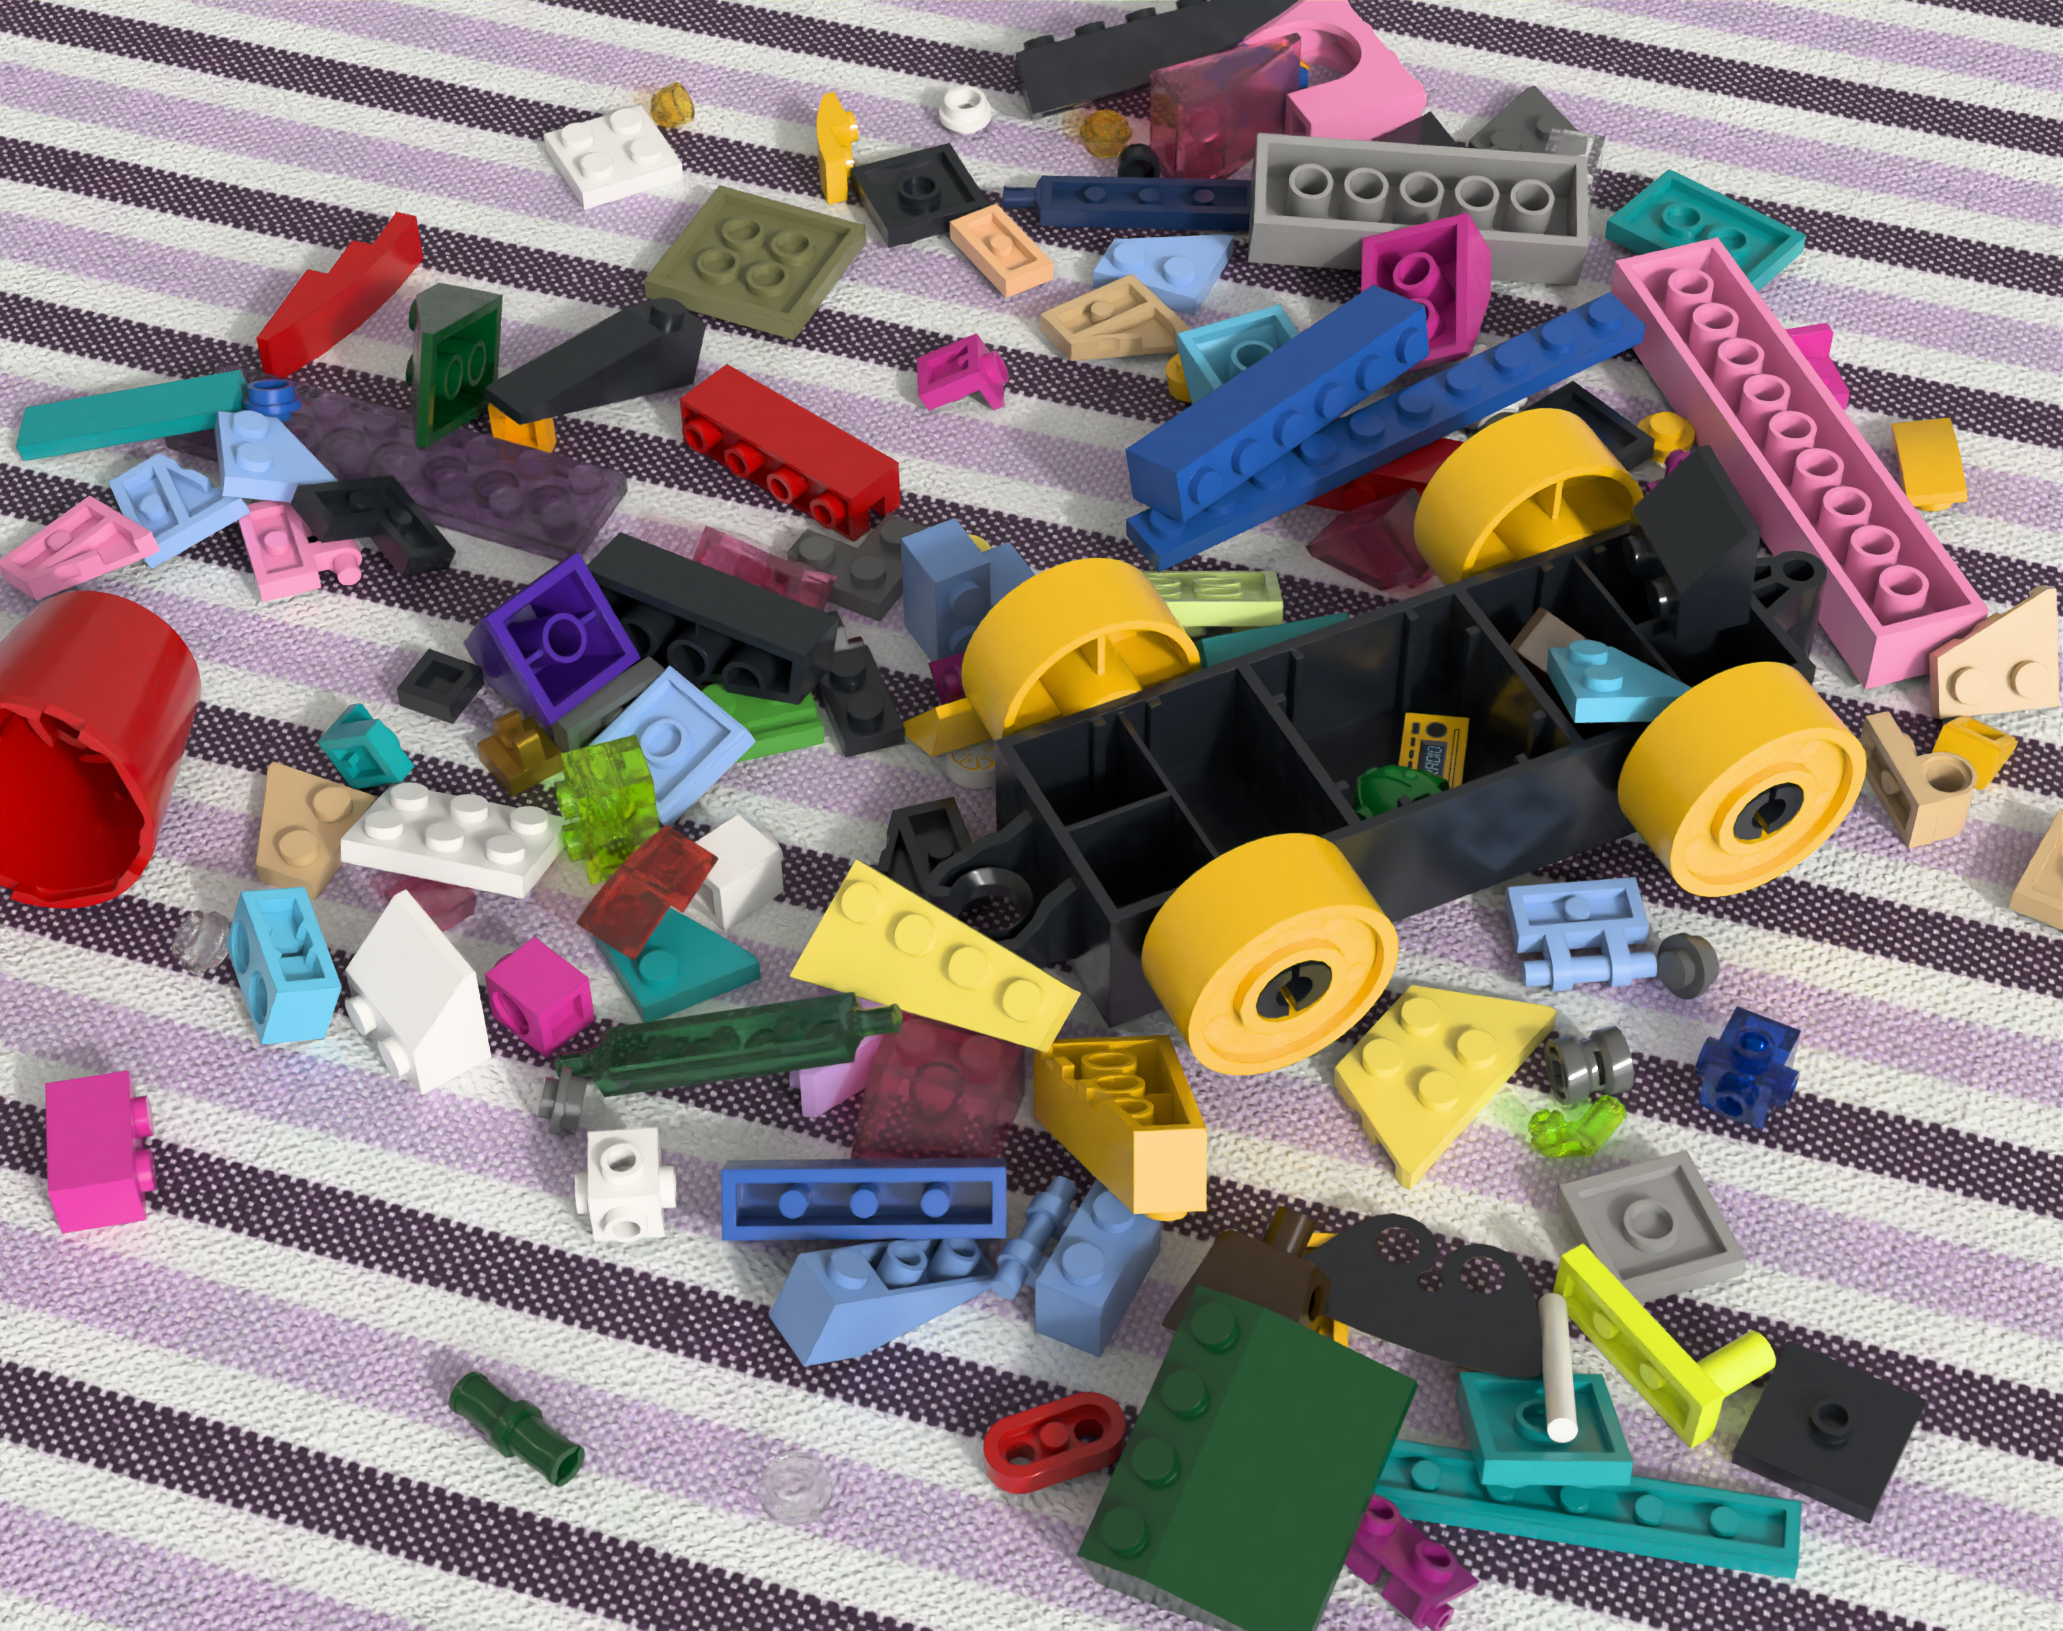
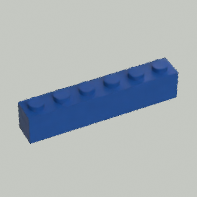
M1372 285L1125 449L1133 499L1185 523L1429 356L1425 305Z

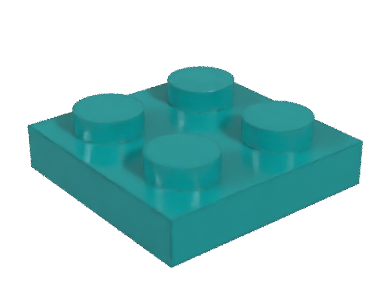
M1459 1372L1456 1399L1481 1485H1500L1508 1488H1520L1526 1485H1565L1583 1489H1592L1599 1486H1629L1633 1459L1603 1374L1573 1373L1578 1431L1574 1439L1569 1442L1560 1443L1552 1440L1547 1433L1543 1373L1536 1377L1523 1378L1502 1376L1489 1372Z

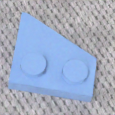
M161 453L154 455L108 481L122 514L151 531L160 548L154 555L144 558L151 569L251 513L243 498L222 496L221 489L215 487L207 476L193 469L184 470L177 461Z

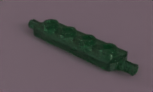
M848 992L606 1028L592 1049L566 1053L559 1052L557 1054L558 1059L555 1060V1068L559 1079L562 1066L572 1068L571 1075L593 1076V1081L604 1097L852 1063L855 1060L856 1050L864 1037L900 1033L902 1031L901 1026H903V1016L899 1005L896 1003L864 1009L855 993Z

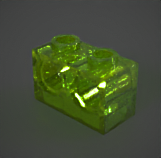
M636 734L561 753L564 780L555 782L554 788L563 819H571L570 824L561 826L562 837L570 863L582 861L590 885L663 866L664 860L653 777Z

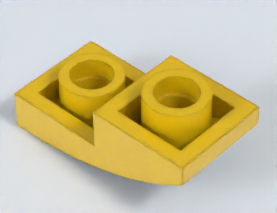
M829 92L824 94L820 102L816 123L820 183L828 205L848 201L847 178H850V168L854 167L851 143L858 141V128L853 112L851 110L844 111L836 93Z
M1940 418L1891 423L1892 446L1899 463L1900 488L1912 505L1922 511H1941L1949 508L1952 503L1967 502V488L1963 465L1951 419Z

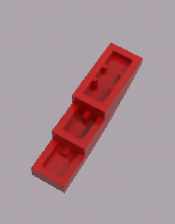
M396 212L373 244L352 240L328 274L309 269L306 270L256 338L265 380L284 379L323 355L360 327L398 291L423 260L416 216Z

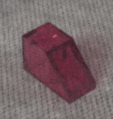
M1414 487L1337 515L1306 546L1312 557L1379 591L1403 584L1412 589L1425 583L1435 575L1420 555L1415 544L1414 520L1421 497Z

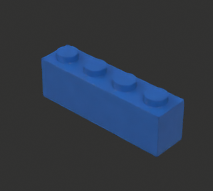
M1006 1158L728 1160L721 1169L722 1241L1007 1238Z

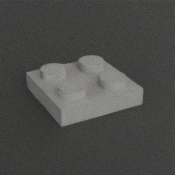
M1687 1150L1558 1186L1556 1203L1578 1246L1584 1243L1640 1304L1743 1275L1746 1257Z

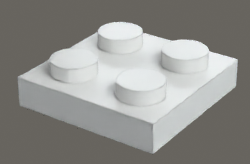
M642 105L619 109L612 114L582 123H572L562 129L544 134L547 154L584 210L683 180L682 162Z

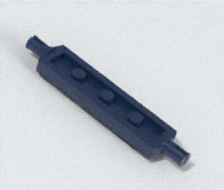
M1042 175L1036 183V187H1003V209H1035L1040 226H1057L1067 229L1075 227H1100L1118 230L1143 228L1167 229L1171 231H1181L1184 229L1221 230L1224 232L1249 231L1251 180Z

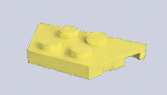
M1411 985L1335 1066L1333 1084L1348 1107L1356 1110L1361 1116V1126L1374 1146L1382 1144L1396 1165V1179L1401 1186L1410 1191L1555 1028L1557 1010L1546 1005Z

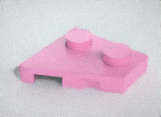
M89 495L0 559V572L6 582L31 598L39 600L154 555L160 548L151 531Z

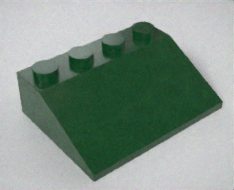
M1197 1285L1077 1553L1078 1558L1100 1585L1222 1631H1316L1418 1388L1416 1380L1264 1306Z

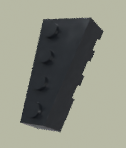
M622 532L587 565L641 657L627 669L650 656L664 669L670 665L695 687H698L703 681L724 685L728 693L799 705L833 665L839 620L836 616Z

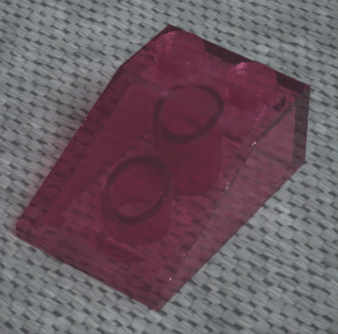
M1298 33L1151 71L1150 147L1159 158L1160 173L1164 178L1227 179L1254 158L1257 133L1284 135L1286 96L1288 93L1299 91L1302 38Z

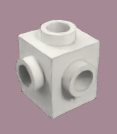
M658 1127L588 1132V1171L575 1172V1198L577 1213H590L594 1241L615 1240L619 1242H632L641 1238L664 1236V1208L677 1207V1190L674 1165L663 1166Z

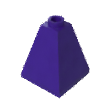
M579 552L572 553L482 617L463 642L474 663L482 667L483 677L487 684L545 726L552 725L641 658Z

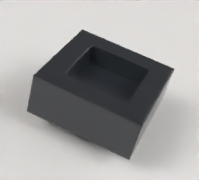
M428 649L397 687L399 704L402 707L453 724L485 684L482 667Z

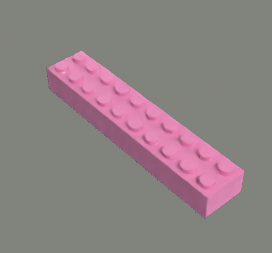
M1719 238L1615 261L1611 293L1645 324L1643 342L1631 348L1674 411L1679 416L1687 419L1695 430L1694 440L1698 446L1710 445L1759 527L1760 537L1773 556L1776 557L1783 552L1793 550L1804 551L1815 555L1824 563L1827 568V579L1818 622L1863 688L1866 690L1930 673L1929 654L1954 638L1959 639L1970 634L1976 624L1987 618L1989 609Z

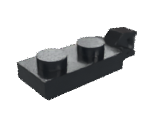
M836 610L827 612L839 618L833 665L815 688L845 758L905 743V728L868 645H864L861 636L848 639L845 626Z

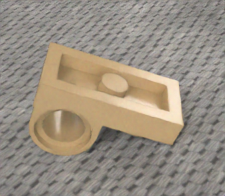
M1889 711L1865 716L1860 743L1866 756L1865 776L1907 848L1932 844V842L1958 835L1965 827L1978 776L1975 767L1967 759L1948 752H1935L1917 756L1912 739L1909 735L1902 734Z

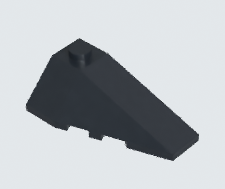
M657 298L651 303L627 307L575 334L484 388L483 398L517 424L522 425L694 384L706 324L686 311L682 303L670 298Z

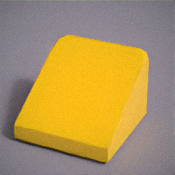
M1962 715L1943 725L1932 753L1948 752L1967 759L1975 767L1978 776L1975 789L1983 790L1992 782L2011 756L2018 741L2015 740L2016 737L1972 717Z

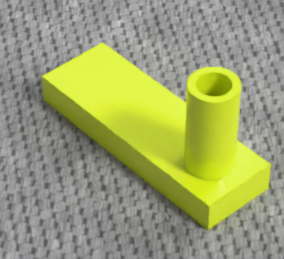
M1584 1243L1561 1255L1553 1293L1561 1295L1566 1300L1567 1315L1690 1449L1713 1436L1725 1397L1775 1367L1776 1359L1771 1345L1756 1331L1745 1333L1705 1358L1695 1362Z

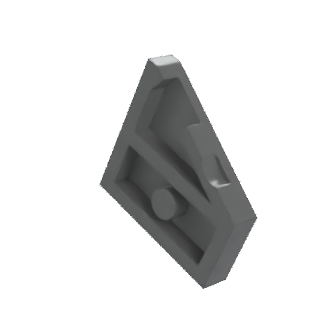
M1534 85L1528 87L1469 140L1468 148L1488 149L1496 145L1499 150L1586 156L1588 140Z

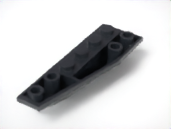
M1178 0L1175 2L1176 10L1158 15L1155 7L1137 10L1125 15L1126 23L1106 28L1104 21L1092 22L1075 28V36L1055 42L1054 35H1045L1028 40L1023 43L1024 50L1016 52L1014 69L1030 119L1035 121L1128 96L1179 77L1233 50L1276 23L1305 0Z

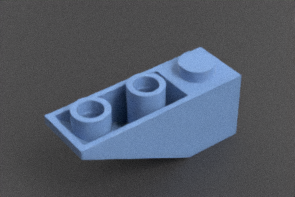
M973 1238L894 1239L800 1253L769 1317L804 1367L861 1357L990 1290V1284L998 1271Z

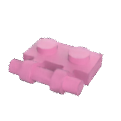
M265 500L248 504L251 513L238 520L262 602L319 589L321 584L318 572L328 569L336 573L339 582L343 585H353L361 578L359 566L362 562V555L356 540L309 543L307 537L314 536L315 534L290 505L291 502Z

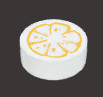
M991 738L945 753V768L949 778L956 784L970 789H982L994 785V740Z

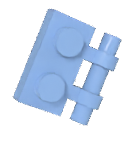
M1636 877L1507 887L1505 907L1516 953L1543 951L1544 960L1521 962V979L1524 987L1548 986L1550 992L1570 991L1575 983L1606 981L1609 987L1630 986L1632 979L1656 977L1657 963L1654 952L1630 953L1628 945L1646 943L1649 930ZM1601 947L1603 955L1571 957L1569 949Z

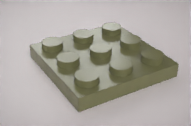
M719 185L645 278L646 298L652 300L657 298L674 299L682 303L687 310L795 340L866 244V226Z

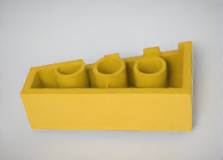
M1169 1035L1055 1039L1047 1053L1033 1049L1034 1118L1133 1214H1144L1150 1219L1159 1221H1172L1185 1217L1187 1212L1206 1211L1207 1128Z

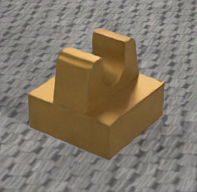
M516 709L493 720V735L477 743L479 761L511 797L565 770L563 752L531 717L522 720L521 714Z

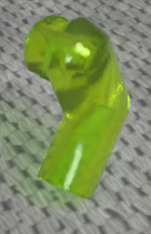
M1601 1095L1579 1121L1565 1122L1564 1116L1558 1110H1553L1551 1113L1548 1109L1540 1110L1528 1122V1131L1532 1136L1531 1145L1539 1154L1547 1158L1590 1157L1597 1153L1624 1122L1627 1116L1626 1110L1617 1099L1609 1095Z

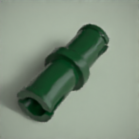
M477 1371L466 1374L452 1390L449 1398V1408L490 1436L491 1446L504 1457L512 1458L517 1456L556 1487L567 1484L580 1470L585 1457L584 1448L570 1441L543 1421L542 1411L530 1401L514 1400L489 1382L486 1376Z

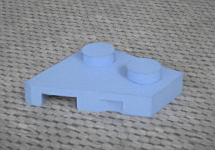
M1221 234L1114 239L1093 271V289L1100 288L1133 274L1168 308L1195 316L1233 255L1234 236Z
M218 411L215 437L222 496L291 502L297 486L338 481L277 417L264 416L254 411H240L237 413Z

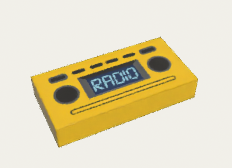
M1406 713L1399 766L1416 770L1426 769L1434 775H1440L1447 780L1450 789L1462 785L1469 718Z

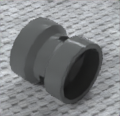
M1617 1026L1592 1030L1590 1036L1583 1040H1577L1572 1036H1565L1547 1041L1545 1046V1063L1548 1079L1554 1095L1563 1106L1586 1101L1590 1093L1601 1091L1606 1095L1631 1091L1634 1082L1633 1062L1627 1041Z

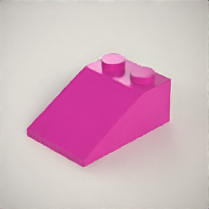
M1468 213L1362 238L1361 292L1375 285L1425 305L1430 355L1405 372L1461 360L1464 357L1470 356L1473 351L1491 298V250Z

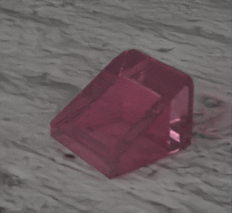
M411 876L384 891V896L390 903L394 895L407 890L442 932L475 914L477 896L469 887Z

